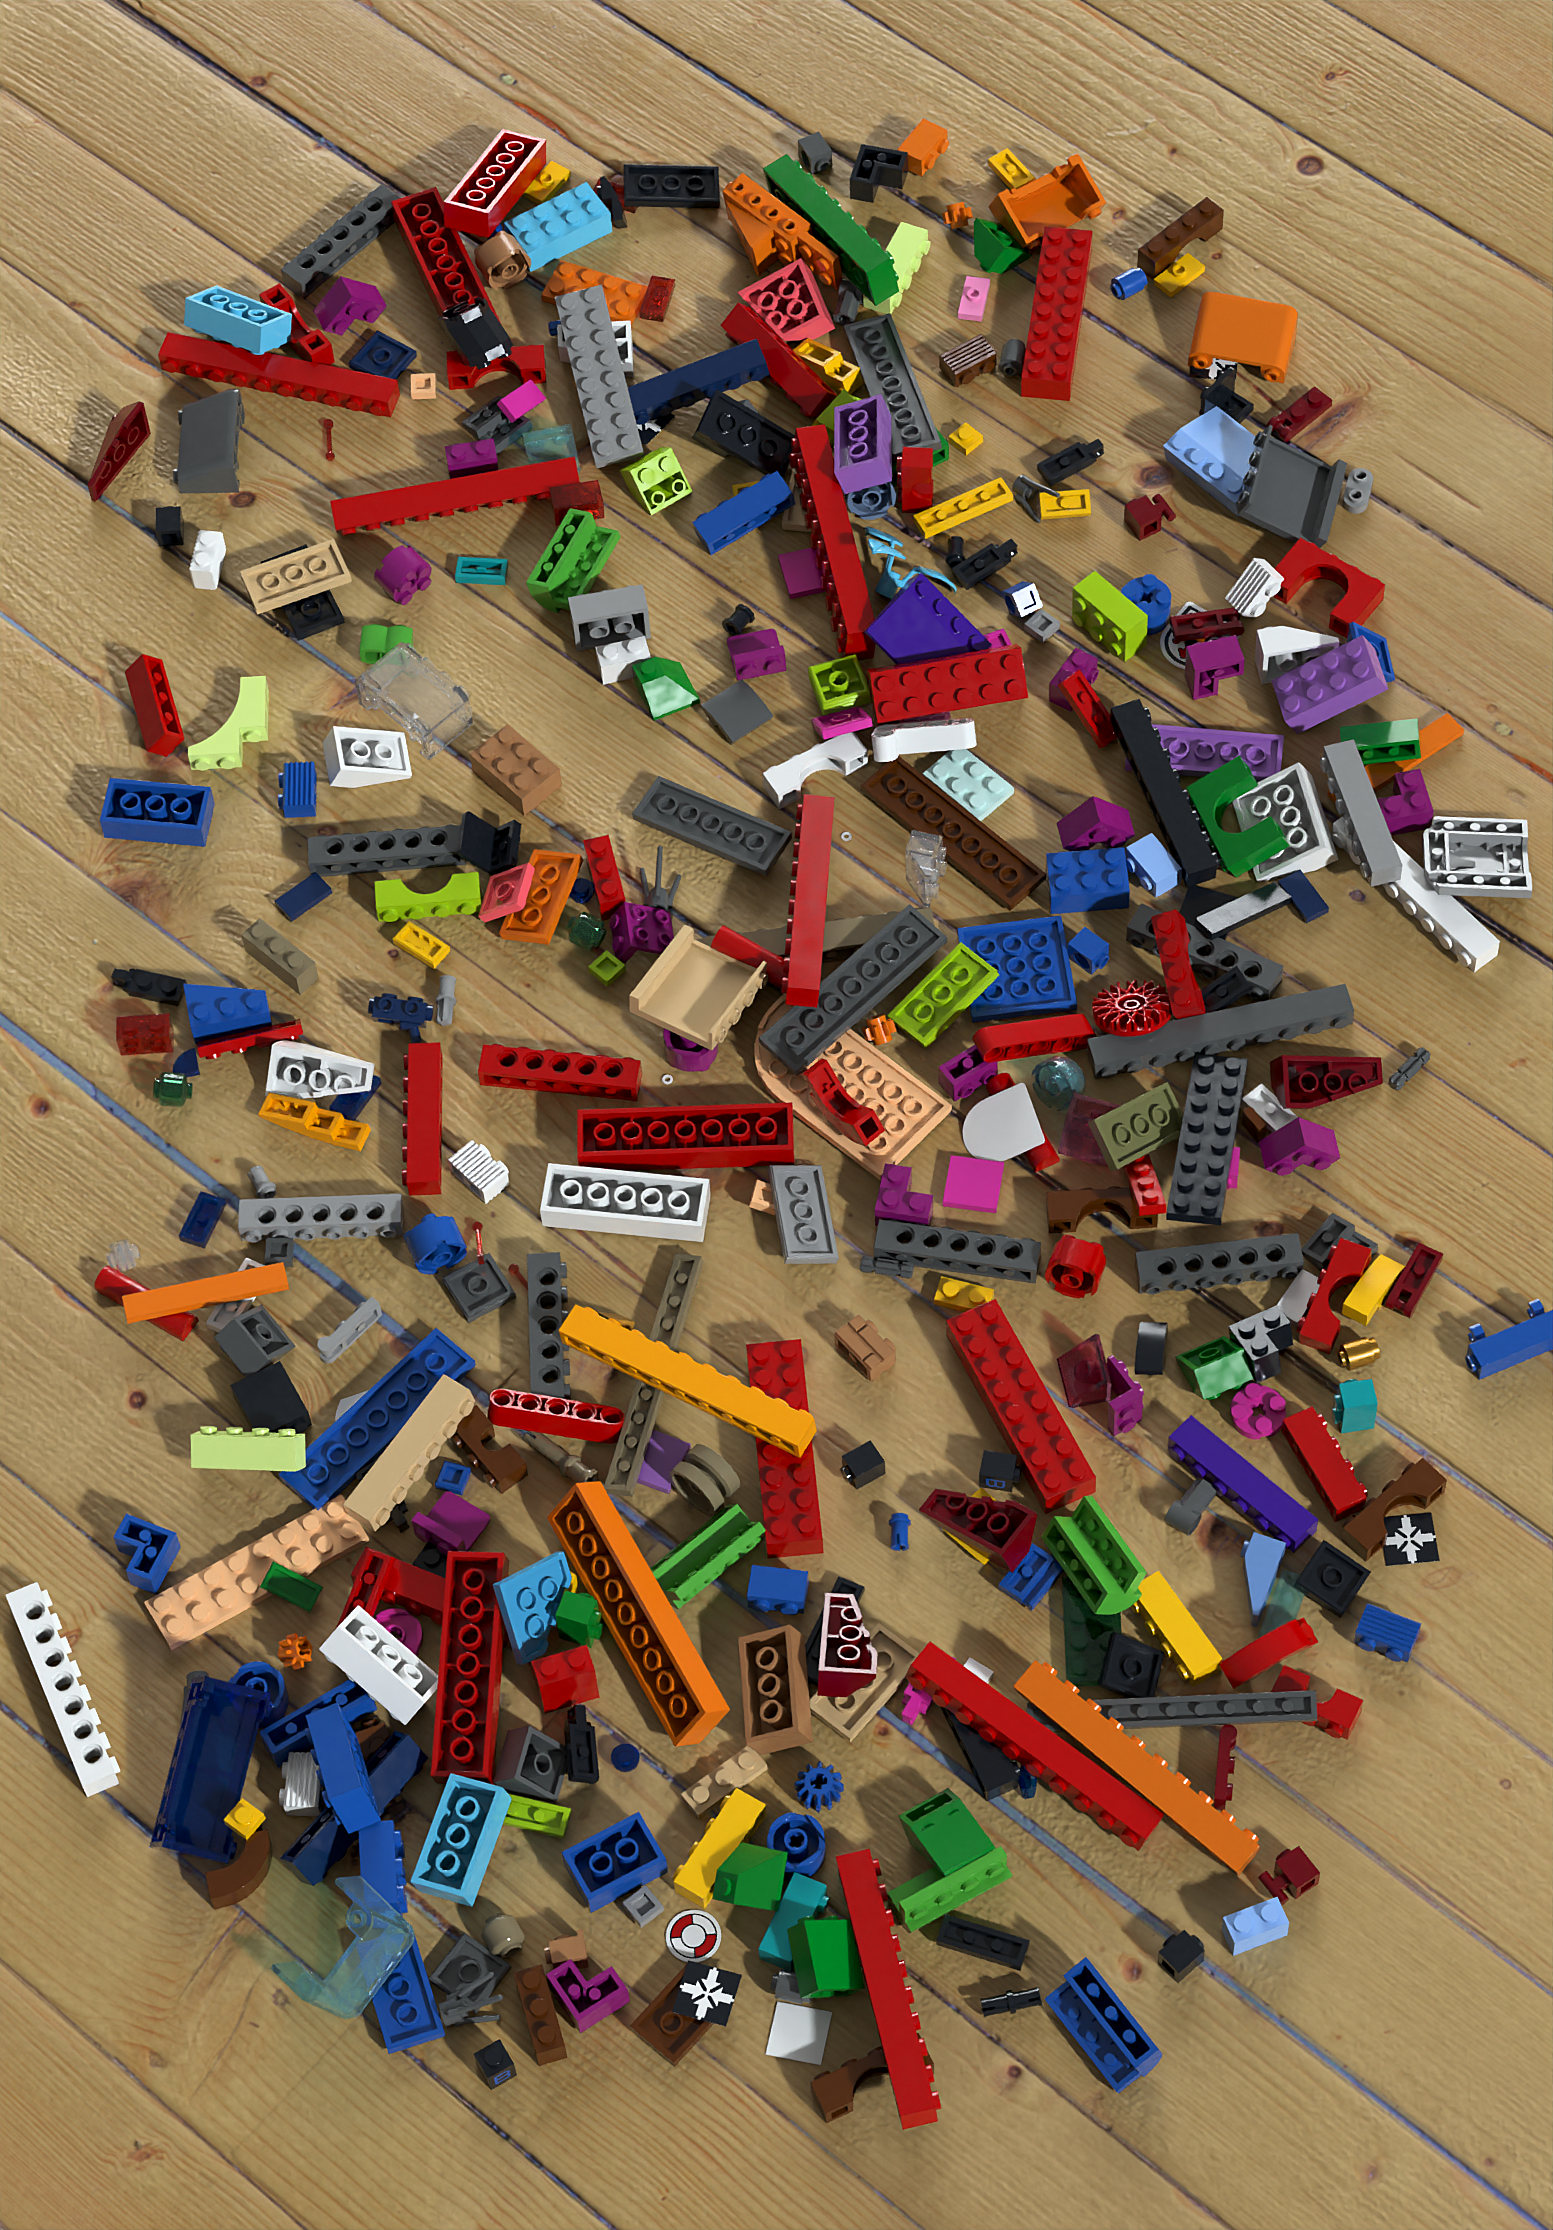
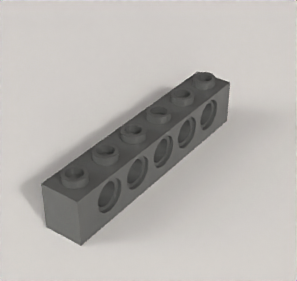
M382 184L374 191H371L358 205L353 206L345 216L338 219L325 233L320 234L313 243L305 247L300 254L284 265L281 269L284 286L301 298H307L395 223L391 201L400 199V197Z
M450 824L442 827H420L418 829H395L393 831H370L358 834L344 833L334 836L319 835L308 838L310 873L312 875L316 872L320 877L466 865V860L458 855L461 825Z
M1141 903L1127 926L1126 941L1130 942L1134 947L1144 948L1153 952L1160 958L1156 938L1153 935L1154 929L1151 917L1163 912ZM1186 923L1190 939L1188 954L1193 971L1200 973L1206 979L1216 980L1237 966L1253 989L1247 995L1256 1001L1271 1000L1282 981L1283 965L1219 937L1210 940L1197 927Z
M879 1219L874 1244V1260L876 1261L877 1258L899 1261V1264L909 1262L913 1263L915 1267L1035 1284L1041 1257V1242L1030 1238L1015 1239L1002 1234H981L974 1230L965 1232L954 1230L951 1227H930L923 1223L908 1224L901 1223L895 1219ZM900 1240H908V1241H910V1242H908V1243H900L899 1241H900ZM930 1243L936 1244L935 1247H927L925 1245ZM961 1247L963 1250L955 1251L953 1248ZM988 1251L990 1254L982 1255L980 1252ZM1008 1255H1016L1017 1258L1010 1259V1258H1007L1006 1256H1008Z
M1298 1233L1135 1252V1271L1139 1294L1147 1293L1150 1295L1168 1290L1185 1291L1188 1288L1194 1287L1211 1288L1220 1284L1238 1285L1245 1281L1256 1280L1264 1282L1271 1278L1279 1277L1291 1279L1303 1270L1304 1263ZM1277 1258L1279 1261L1273 1262L1268 1259ZM1242 1261H1249V1262H1251L1252 1264L1245 1265V1264H1242L1241 1262H1242ZM1215 1264H1222V1265H1224L1225 1267H1223V1268H1217V1267H1215L1214 1265H1215ZM1189 1267H1194V1268H1196V1269H1198V1270H1196V1271H1189V1270H1187V1268H1189ZM1162 1270H1167V1271H1169L1170 1273H1169V1274H1162V1273H1160V1271H1162Z
M560 1252L527 1254L531 1393L571 1400L570 1383L565 1384V1376L570 1375V1361L565 1359L564 1351H569V1346L562 1343L558 1331L568 1317V1310H563V1303L568 1302L567 1286H562V1279L567 1278L566 1262H561ZM547 1281L553 1282L551 1285H543ZM548 1305L554 1306L552 1309H543ZM549 1329L555 1330L551 1334L544 1333L546 1330ZM547 1354H555L553 1358H545ZM549 1378L556 1379V1381L552 1383L545 1382Z

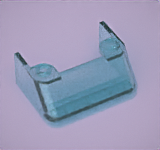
M361 1876L340 1877L334 1882L354 1902L346 1913V1924L356 1937L325 1979L316 1972H308L298 1961L276 1963L270 1968L300 1999L342 2019L356 2018L362 2013L412 1946L415 1938L412 1926Z

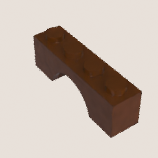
M1208 197L1204 198L1138 249L1137 268H1141L1154 281V278L1174 263L1180 251L1189 242L1196 238H1201L1206 242L1223 229L1224 210Z
M1111 1186L1107 1189L1082 1188L1072 1191L1057 1189L1053 1192H1047L1046 1207L1049 1233L1076 1232L1080 1222L1088 1215L1096 1212L1114 1213L1120 1216L1130 1229L1157 1228L1158 1214L1139 1216L1130 1187Z
M1421 1458L1416 1464L1410 1463L1403 1470L1402 1476L1397 1481L1391 1480L1388 1482L1379 1497L1369 1499L1363 1506L1362 1512L1357 1516H1350L1342 1526V1541L1367 1562L1386 1544L1388 1532L1383 1521L1385 1516L1391 1510L1404 1505H1413L1426 1509L1445 1492L1447 1479L1424 1458Z
M882 2046L874 2048L868 2053V2056L858 2061L857 2059L846 2061L841 2065L840 2069L832 2073L830 2071L822 2072L814 2078V2081L810 2082L811 2093L826 2123L853 2111L854 2095L858 2087L865 2080L877 2075H889ZM928 2053V2056H924L923 2060L925 2065L931 2064L934 2074V2063Z

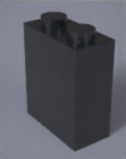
M280 1361L230 1385L234 1399L251 1430L255 1428H268L269 1433H278L280 1429H295V1434H300L312 1425L309 1412Z

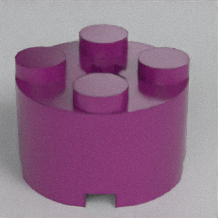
M401 545L393 549L381 561L384 564L380 571L376 569L374 573V580L401 605H406L412 599V594L419 589L421 591L427 589L432 581L429 578L432 570L431 565L410 545H407L408 548Z
M664 1028L665 1053L672 1067L687 1072H703L709 1069L710 1064H712L717 1056L718 1044L713 1050H710Z

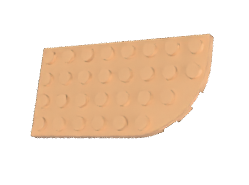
M784 993L768 1009L758 1026V1033L754 1043L756 1069L762 1084L778 1103L792 1102L793 1114L881 1181L885 1163L897 1165L952 1111V1105L851 1029L844 1033L800 1074L795 1076L759 1043V1037L795 1006L785 1004L786 994ZM820 1059L828 1061L847 1093L862 1106L872 1108L883 1125L885 1131L867 1146L859 1145L839 1132L822 1114L809 1094L812 1091L802 1074Z

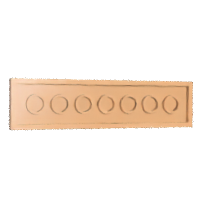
M341 1494L328 1501L318 1511L313 1509L145 1601V1607L171 1651L272 1596L273 1594L260 1588V1585L273 1561L306 1577L370 1542L359 1521L349 1516L343 1505L346 1500Z

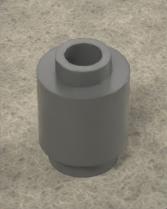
M1010 339L1003 345L999 369L1007 376H1016L1023 371L1026 348L1022 341Z
M781 1969L779 1974L774 1973L770 1991L775 1992L776 1999L803 2004V2002L811 2003L812 1998H800L795 1972Z

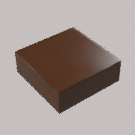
M1249 1106L1244 1109L1241 1124L1254 1140L1259 1143L1266 1136L1267 1124L1253 1107Z

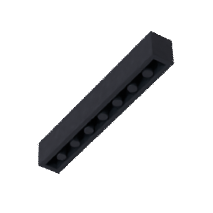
M1140 699L1111 707V726L1174 860L1182 868V879L1186 887L1215 879L1217 867H1219L1218 857L1209 848L1210 843L1207 833L1201 831L1199 827L1200 820L1195 810L1192 811L1190 808L1189 795L1186 789L1182 790L1179 784L1180 777L1176 768L1172 769L1170 765L1171 760L1167 748H1162L1160 744V733L1151 724L1149 709L1143 707Z

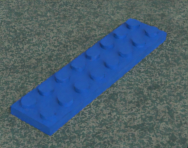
M435 1328L305 1449V1468L296 1472L282 1471L279 1474L280 1480L313 1509L318 1511L357 1478L355 1473L374 1462L385 1451L443 1374L459 1382L476 1366L475 1360Z

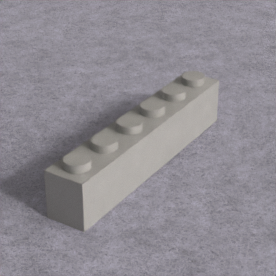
M1354 739L1324 746L1323 757L1320 758V767L1323 773L1327 772L1329 791L1331 794L1335 793L1337 812L1339 815L1343 814L1345 819L1344 829L1346 835H1351L1353 840L1352 850L1354 856H1359L1360 871L1363 878L1367 877L1370 887L1401 880L1403 865Z

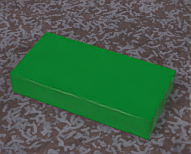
M274 1561L260 1585V1588L308 1613L311 1612L323 1589L322 1586Z

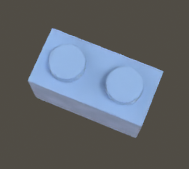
M1153 833L1126 847L1127 869L1139 877L1142 887L1146 891H1150L1155 898L1181 883L1182 868Z
M1278 1897L1223 1917L1221 1930L1234 1956L1287 1936L1289 1921Z

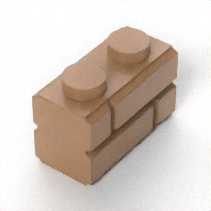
M857 1315L847 1325L836 1331L834 1334L835 1345L870 1381H874L895 1364L896 1348L891 1340L888 1338L883 1340L877 1334L878 1329L871 1320L865 1321L860 1315Z

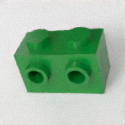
M565 1590L555 1614L560 1639L582 1646L587 1645L589 1648H592L595 1639H600L603 1631V1623H601L602 1613L599 1611L598 1602L594 1597L587 1593L576 1594Z

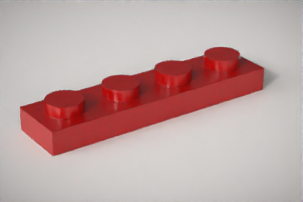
M300 1019L200 1041L197 1042V1049L200 1058L205 1057L207 1060L220 1057L221 1053L227 1051L236 1054L247 1050V1047L257 1045L258 1048L271 1046L273 1041L280 1039L288 1041L299 1039L298 1035L303 1034Z
M1149 1153L1123 1166L1139 1216L1167 1213L1166 1201Z

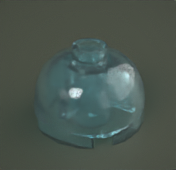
M1051 1057L1036 1065L1032 1071V1075L1035 1074V1082L1032 1083L1033 1089L1038 1098L1049 1108L1053 1104L1056 1108H1060L1057 1111L1066 1110L1073 1106L1084 1093L1086 1084L1084 1074L1077 1063L1068 1057Z

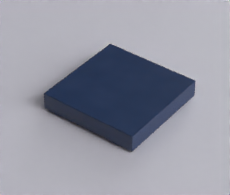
M377 330L349 361V368L358 372L397 379L417 357V352Z

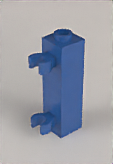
M1539 1299L1528 1303L1530 1308L1527 1309V1313L1531 1319L1488 1337L1485 1336L1484 1330L1479 1323L1469 1327L1471 1333L1468 1334V1337L1472 1344H1469L1467 1356L1465 1357L1469 1370L1475 1372L1480 1380L1552 1350L1553 1310L1545 1313L1542 1303Z

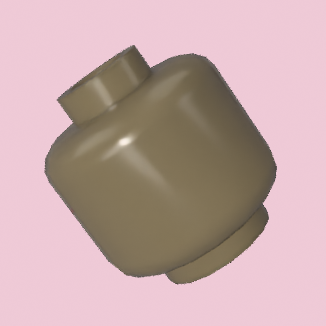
M496 1913L486 1920L487 1925L482 1929L481 1936L492 1955L507 1959L522 1950L525 1935L512 1915L502 1916L501 1913Z

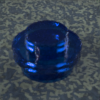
M576 879L569 896L576 903H586L594 895V886L588 879Z
M620 1744L611 1753L612 1765L618 1771L629 1772L639 1764V1752L631 1744Z

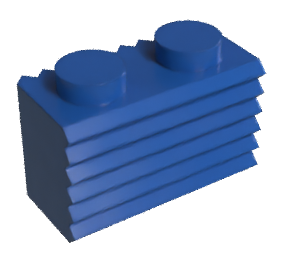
M285 762L283 764V773L278 775L279 788H283V794H278L279 810H284L285 818L315 817L317 773L314 762H290L289 764Z
M1367 1603L1356 1629L1354 1642L1366 1651L1376 1650L1377 1652H1382L1392 1661L1400 1662L1403 1660L1408 1662L1419 1636L1421 1623Z

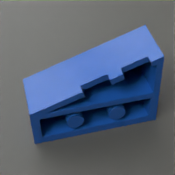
M183 984L195 1044L204 1040L272 1025L265 990Z

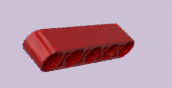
M1073 1014L984 1027L973 1035L972 1040L983 1060L991 1063L1087 1048V1039L1097 1036L1084 1014Z
M507 1389L494 1390L489 1397L487 1418L492 1424L502 1427L614 1444L619 1440L624 1423V1413L619 1408Z

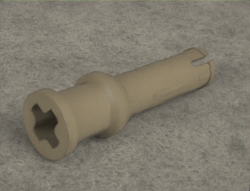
M529 1431L536 1439L527 1433L525 1434L523 1440L558 1466L563 1477L571 1478L576 1483L596 1482L598 1471L586 1467L581 1463L579 1456L569 1455L543 1433Z

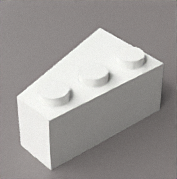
M611 322L624 375L634 378L631 322ZM560 324L557 325L560 361L571 363L562 325Z

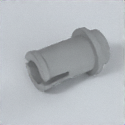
M255 1166L251 1168L247 1176L256 1188L257 1197L262 1199L273 1198L276 1195V1185L270 1182L263 1167Z

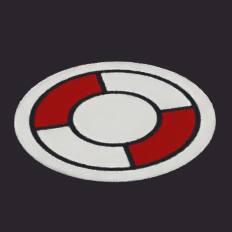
M701 1910L681 1912L671 1920L666 1931V1943L669 1950L675 1957L685 1962H688V1960L701 1962L708 1959L717 1951L721 1942V1929L718 1922L712 1915Z

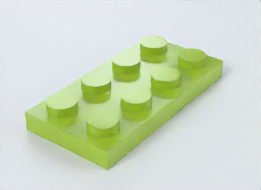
M960 942L887 1016L891 1020L893 1019L897 1027L927 1049L999 976V973Z

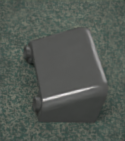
M227 389L185 404L183 410L178 412L181 435L178 469H174L173 479L174 484H178L180 493H239L240 481L237 480L236 475L237 469H239L237 456L240 426L245 423V411L240 389Z

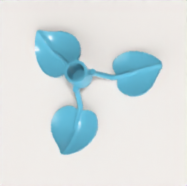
M872 527L864 528L865 536L874 535L886 540L889 546H886L877 540L868 539V545L872 554H888L884 572L875 589L876 592L892 599L898 587L902 588L914 574L922 573L945 581L956 593L955 585L947 577L935 570L921 566L914 567L900 580L901 574L891 570L894 556L906 560L903 554L894 549L895 544L902 547L903 543L896 537Z

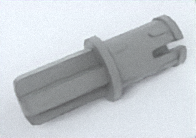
M451 975L440 977L439 995L435 1000L438 1005L436 1022L443 1027L451 1025L453 1006L457 1002L454 997L456 978Z

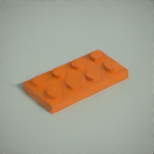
M560 260L541 294V299L543 302L556 305V296L602 285L611 322L630 321L632 325L649 294V287Z
M533 850L528 863L535 870L527 894L526 904L522 910L506 915L499 932L502 939L549 945L584 861L581 854Z

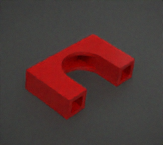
M1302 538L1295 543L1274 568L1284 578V581L1281 582L1279 592L1273 597L1285 604L1291 600L1305 583L1311 580L1327 579L1340 585L1346 595L1330 613L1329 628L1348 638L1349 624L1355 622L1362 626L1384 599L1385 584L1379 579L1365 574L1356 566L1347 564L1336 555L1329 554L1318 548L1316 544Z

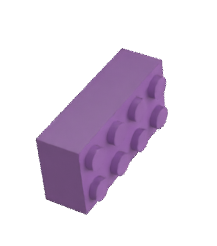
M881 394L834 407V473L844 494L892 481L891 414Z
M1363 635L1271 680L1284 720L1296 734L1388 690L1375 648Z

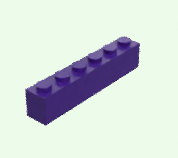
M1192 1415L1169 1436L1168 1450L1176 1461L1184 1462L1194 1476L1209 1482L1216 1490L1217 1495H1224L1232 1502L1233 1507L1239 1513H1245L1252 1518L1256 1527L1261 1531H1267L1274 1539L1285 1542V1549L1288 1548L1295 1553L1317 1531L1318 1519Z

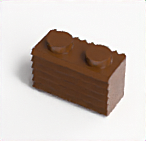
M982 334L939 355V368L957 388L959 385L970 383L980 374L991 372L996 367V351L988 344V341L985 340Z

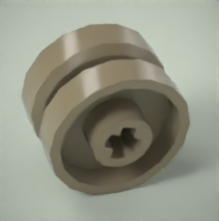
M696 1444L685 1455L686 1462L680 1461L669 1472V1479L675 1489L689 1504L704 1514L713 1515L724 1504L723 1497L729 1498L740 1487V1480L732 1467L720 1455L705 1445Z

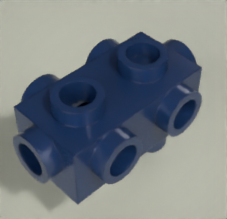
M383 993L381 997L375 996L370 998L368 1014H372L374 1022L399 1025L400 1030L409 1031L411 1043H421L419 1027L426 1028L427 1021H432L433 1006L423 1002L424 999L419 997H408V1000L397 999V995Z

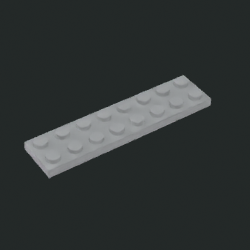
M602 285L556 296L555 301L596 468L645 456Z

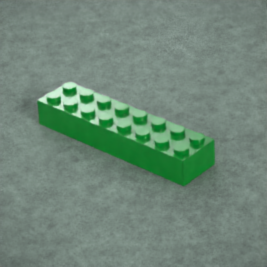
M785 154L763 168L770 194L811 224L813 237L839 256L842 273L875 306L899 292L897 284L899 277L893 268L895 262L890 252L884 251L876 238H871L863 225L856 224L853 216L848 211L844 212L839 202L835 198L831 199L826 189L822 185L818 186L810 173L806 174L797 160L793 161Z

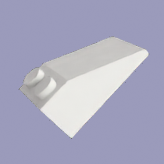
M1286 626L1265 627L1257 630L1255 663L1261 684L1272 683L1271 680L1339 647V639Z
M333 726L323 741L330 786L356 788L408 779L412 776L404 732Z

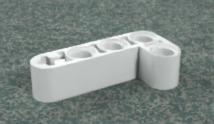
M972 718L881 725L876 727L871 735L874 760L876 762L893 761L898 758L899 754L969 749L977 745L974 719Z

